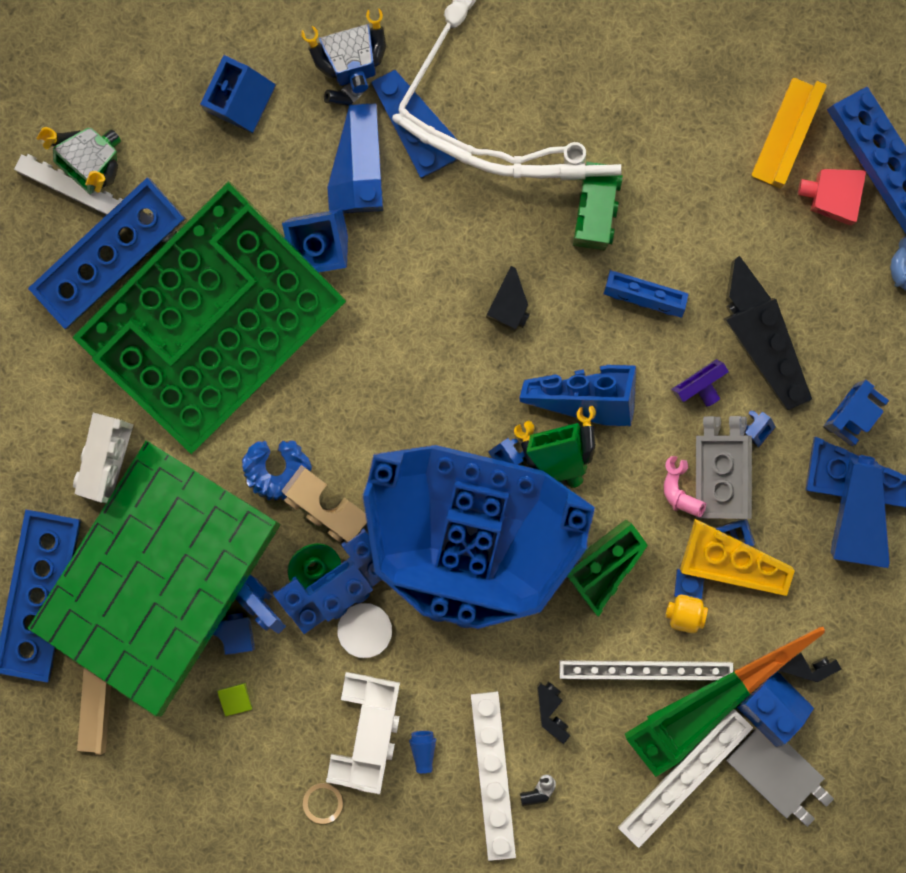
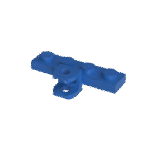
M250 574L235 599L249 614L253 616L255 614L258 615L255 620L265 631L272 629L279 634L286 625L263 601L265 598L270 600L273 595L258 579Z

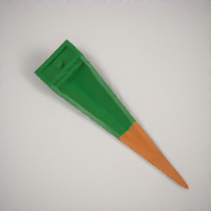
M820 627L648 715L646 721L625 733L626 740L654 776L657 777L678 764L746 697L787 662L823 635L825 632L824 627Z

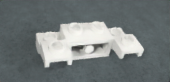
M346 672L341 700L362 704L353 757L331 754L326 782L380 794L386 759L392 760L395 744L390 743L391 732L397 733L400 716H395V708L400 682Z

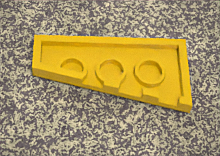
M697 519L694 520L680 571L683 574L784 596L788 594L795 572L792 566Z

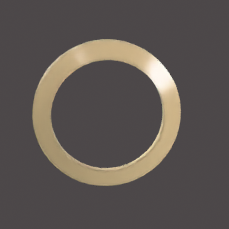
M327 783L313 785L307 790L303 798L304 812L315 823L327 824L334 821L340 815L343 808L341 793L336 787ZM319 788H327L333 791L338 799V808L329 818H317L309 811V796Z

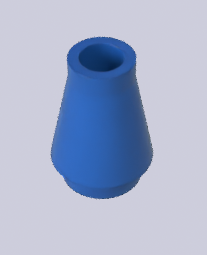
M416 731L411 733L412 739L409 740L416 765V772H432L436 738H434L433 732Z

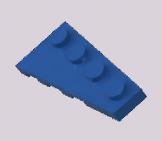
M396 70L371 82L421 179L458 160L429 144L421 142L420 139L392 120L394 114H400L399 105L410 88L409 84ZM414 91L405 109L428 126H432L435 130L456 139Z
M813 437L805 491L842 497L850 457L858 458L859 456L844 448L828 443L821 438ZM881 466L885 504L906 508V475Z

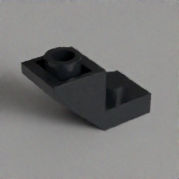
M799 653L781 667L779 671L819 682L842 670L837 659L831 658L828 660L827 656L813 662L814 668L810 669L802 653Z
M549 681L546 685L539 682L537 693L541 726L564 744L571 736L566 731L569 726L557 716L553 720L550 718L563 701L558 696L561 691Z

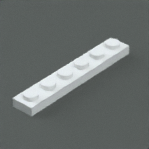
M498 691L471 694L488 861L516 858Z
M733 709L618 826L619 830L639 848L742 741L753 727Z

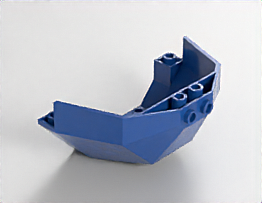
M438 445L374 454L368 481L363 493L375 573L423 616H427L437 622L447 621L456 623L462 628L472 627L479 629L540 613L586 551L588 533L595 511L594 506L542 470Z

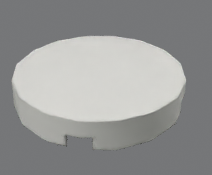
M359 603L350 607L338 623V638L341 646L349 654L358 658H370L380 654L388 646L392 637V624L389 616L382 608L371 603Z

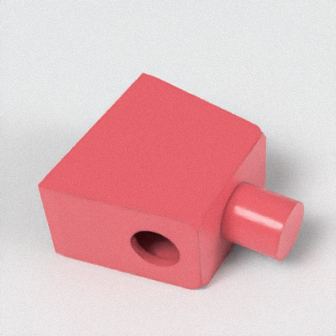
M823 169L817 174L816 182L801 179L798 195L813 198L810 211L852 226L857 222L866 171Z

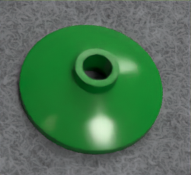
M320 543L307 545L299 549L290 559L287 568L288 579L291 582L293 581L292 578L296 576L306 589L339 566L341 560L337 552L328 545ZM316 562L313 567H309L311 563Z

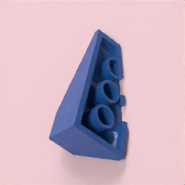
M377 103L349 105L327 187L329 211L343 209V214L383 211Z
M600 366L601 373L585 376L584 370H577L574 376L562 380L557 374L524 380L520 402L576 418L577 411L581 407H583V415L589 418V407L593 406L596 410V415L591 422L609 426H631L635 409L636 366Z

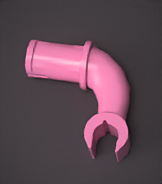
M671 456L667 459L665 465L668 471L664 481V495L674 511L682 510L694 516L702 517L706 509V503L686 495L685 491L680 490L678 486L679 476L688 469L687 460H681L679 467L676 468L674 464L677 457Z

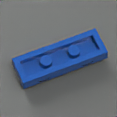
M612 270L609 272L603 293L617 300H624L680 318L683 317L688 293Z

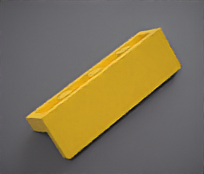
M797 78L791 80L754 167L752 177L780 189L785 185L823 96L826 84L816 81L814 85H811Z

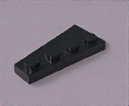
M775 298L768 299L723 318L727 326L735 334L740 345L744 347L755 367L759 369L784 409L789 410L812 400Z

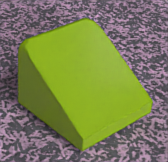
M246 683L217 691L225 717L252 710Z

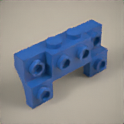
M362 529L361 533L349 542L341 544L350 558L305 589L295 576L292 578L293 581L280 590L273 592L275 598L289 617L291 616L303 634L325 619L329 622L333 618L338 619L342 617L351 605L365 601L370 596V592L373 591L372 586L382 580L374 571L370 539L365 529Z

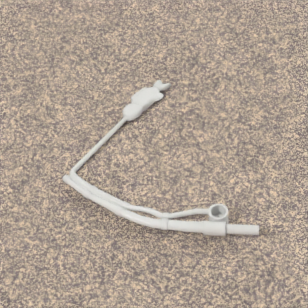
M452 0V4L447 6L444 11L447 24L399 105L400 114H394L392 120L420 139L421 142L443 151L466 165L468 164L492 174L514 178H561V180H580L591 176L621 175V164L585 166L586 149L578 142H572L563 147H549L522 157H512L504 152L477 149L471 145L464 144L435 130L432 126H428L405 109L449 29L459 26L465 20L468 10L476 1ZM564 153L565 164L521 165L523 162L548 154ZM472 154L501 158L514 165L505 166L474 157Z

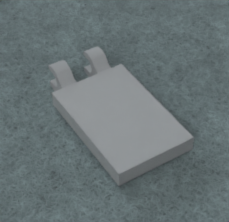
M704 417V436H696V499L705 502L706 509L702 517L696 516V518L752 519V436H744L747 427V417H729L730 436H718L721 428V417Z
M757 727L725 759L786 819L793 813L807 827L815 818L800 804L811 793L826 807L834 799L819 785L825 778L788 743L775 747Z

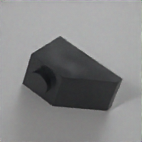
M740 255L732 261L726 300L729 303L726 308L731 315L771 299Z
M511 266L486 318L516 332L518 326L521 328L525 326L530 313L526 312L528 302L517 270Z

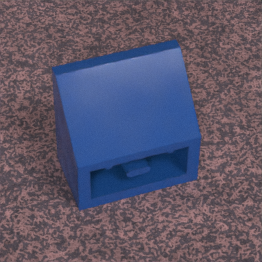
M223 55L200 105L205 112L253 134L276 84L249 66Z

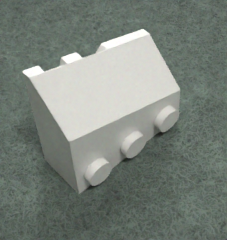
M93 413L86 445L81 454L80 472L76 473L73 482V488H76V495L102 503L108 502L116 487L133 424Z

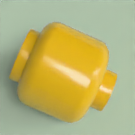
M680 594L675 598L674 602H668L665 618H670L672 629L694 634L699 628H704L708 608L704 607L701 599Z

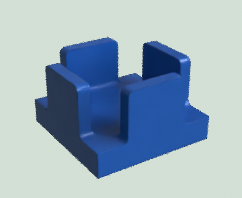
M863 380L852 387L823 427L830 433L836 434L850 446L856 445L859 440L843 427L845 426L855 435H858L861 430L868 432L883 413L880 407L886 406L889 400L874 389L875 386L869 381Z

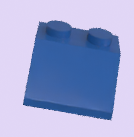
M343 209L292 217L282 223L285 238L318 272L347 267L348 232Z
M778 671L737 706L775 747L785 745L805 724L814 709Z

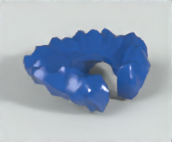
M266 441L254 443L248 448V452L242 459V468L248 487L252 488L255 494L258 493L260 497H266L267 500L274 499L275 501L286 499L287 496L282 490L301 465L309 471L312 470V465L309 458L301 451L302 448L296 444V441H282L279 444L278 451H280L286 463L284 472L279 476L270 475L266 470L265 463L270 455V449Z

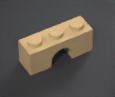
M301 465L282 490L287 496L284 501L296 510L300 507L309 512L306 517L317 526H320L322 523L330 528L328 534L340 543L343 539L349 542L357 536L367 523L366 513L345 497L333 509L322 508L319 498L327 484Z

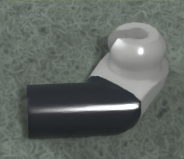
M348 83L340 91L326 90L324 102L348 106L354 103L364 92L354 93L351 84Z
M545 774L541 776L534 791L520 793L522 807L546 803L556 787V782L551 775Z

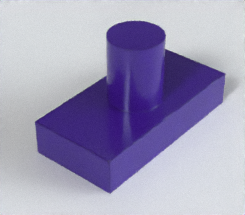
M716 359L671 390L676 398L682 402L698 393L706 407L720 399L712 383L729 371L723 362Z

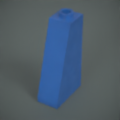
M859 455L858 458L850 457L831 545L832 557L836 560L889 568L882 468L873 457Z

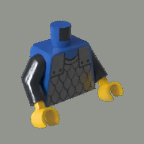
M378 8L380 17L376 21L370 18V10L366 13L367 20L372 23V28L369 27V24L320 37V43L316 41L318 31L314 26H311L314 32L312 39H307L304 31H301V38L310 45L308 50L316 68L328 78H336L339 85L343 86L350 83L354 93H362L368 89L366 79L376 75L375 67L381 64L386 50L384 28L380 26V21L383 18V12L380 8Z

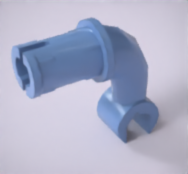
M906 236L900 240L899 249L894 254L890 266L895 287L900 286L905 291Z

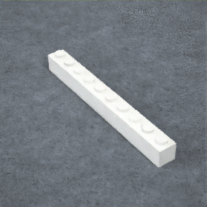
M21 154L14 168L16 172L106 215L123 200L121 198L118 200L112 198L113 195L107 191L103 193L94 191L90 195L72 178L66 176L67 174L63 170L58 169L56 171L52 169V165L44 161L41 164L36 161L37 158L27 154V157ZM143 211L140 213V220L143 224L148 225L153 221V213H149V215L143 213ZM176 229L162 242L166 243L175 234Z
M559 660L560 679L718 680L733 672L732 662Z

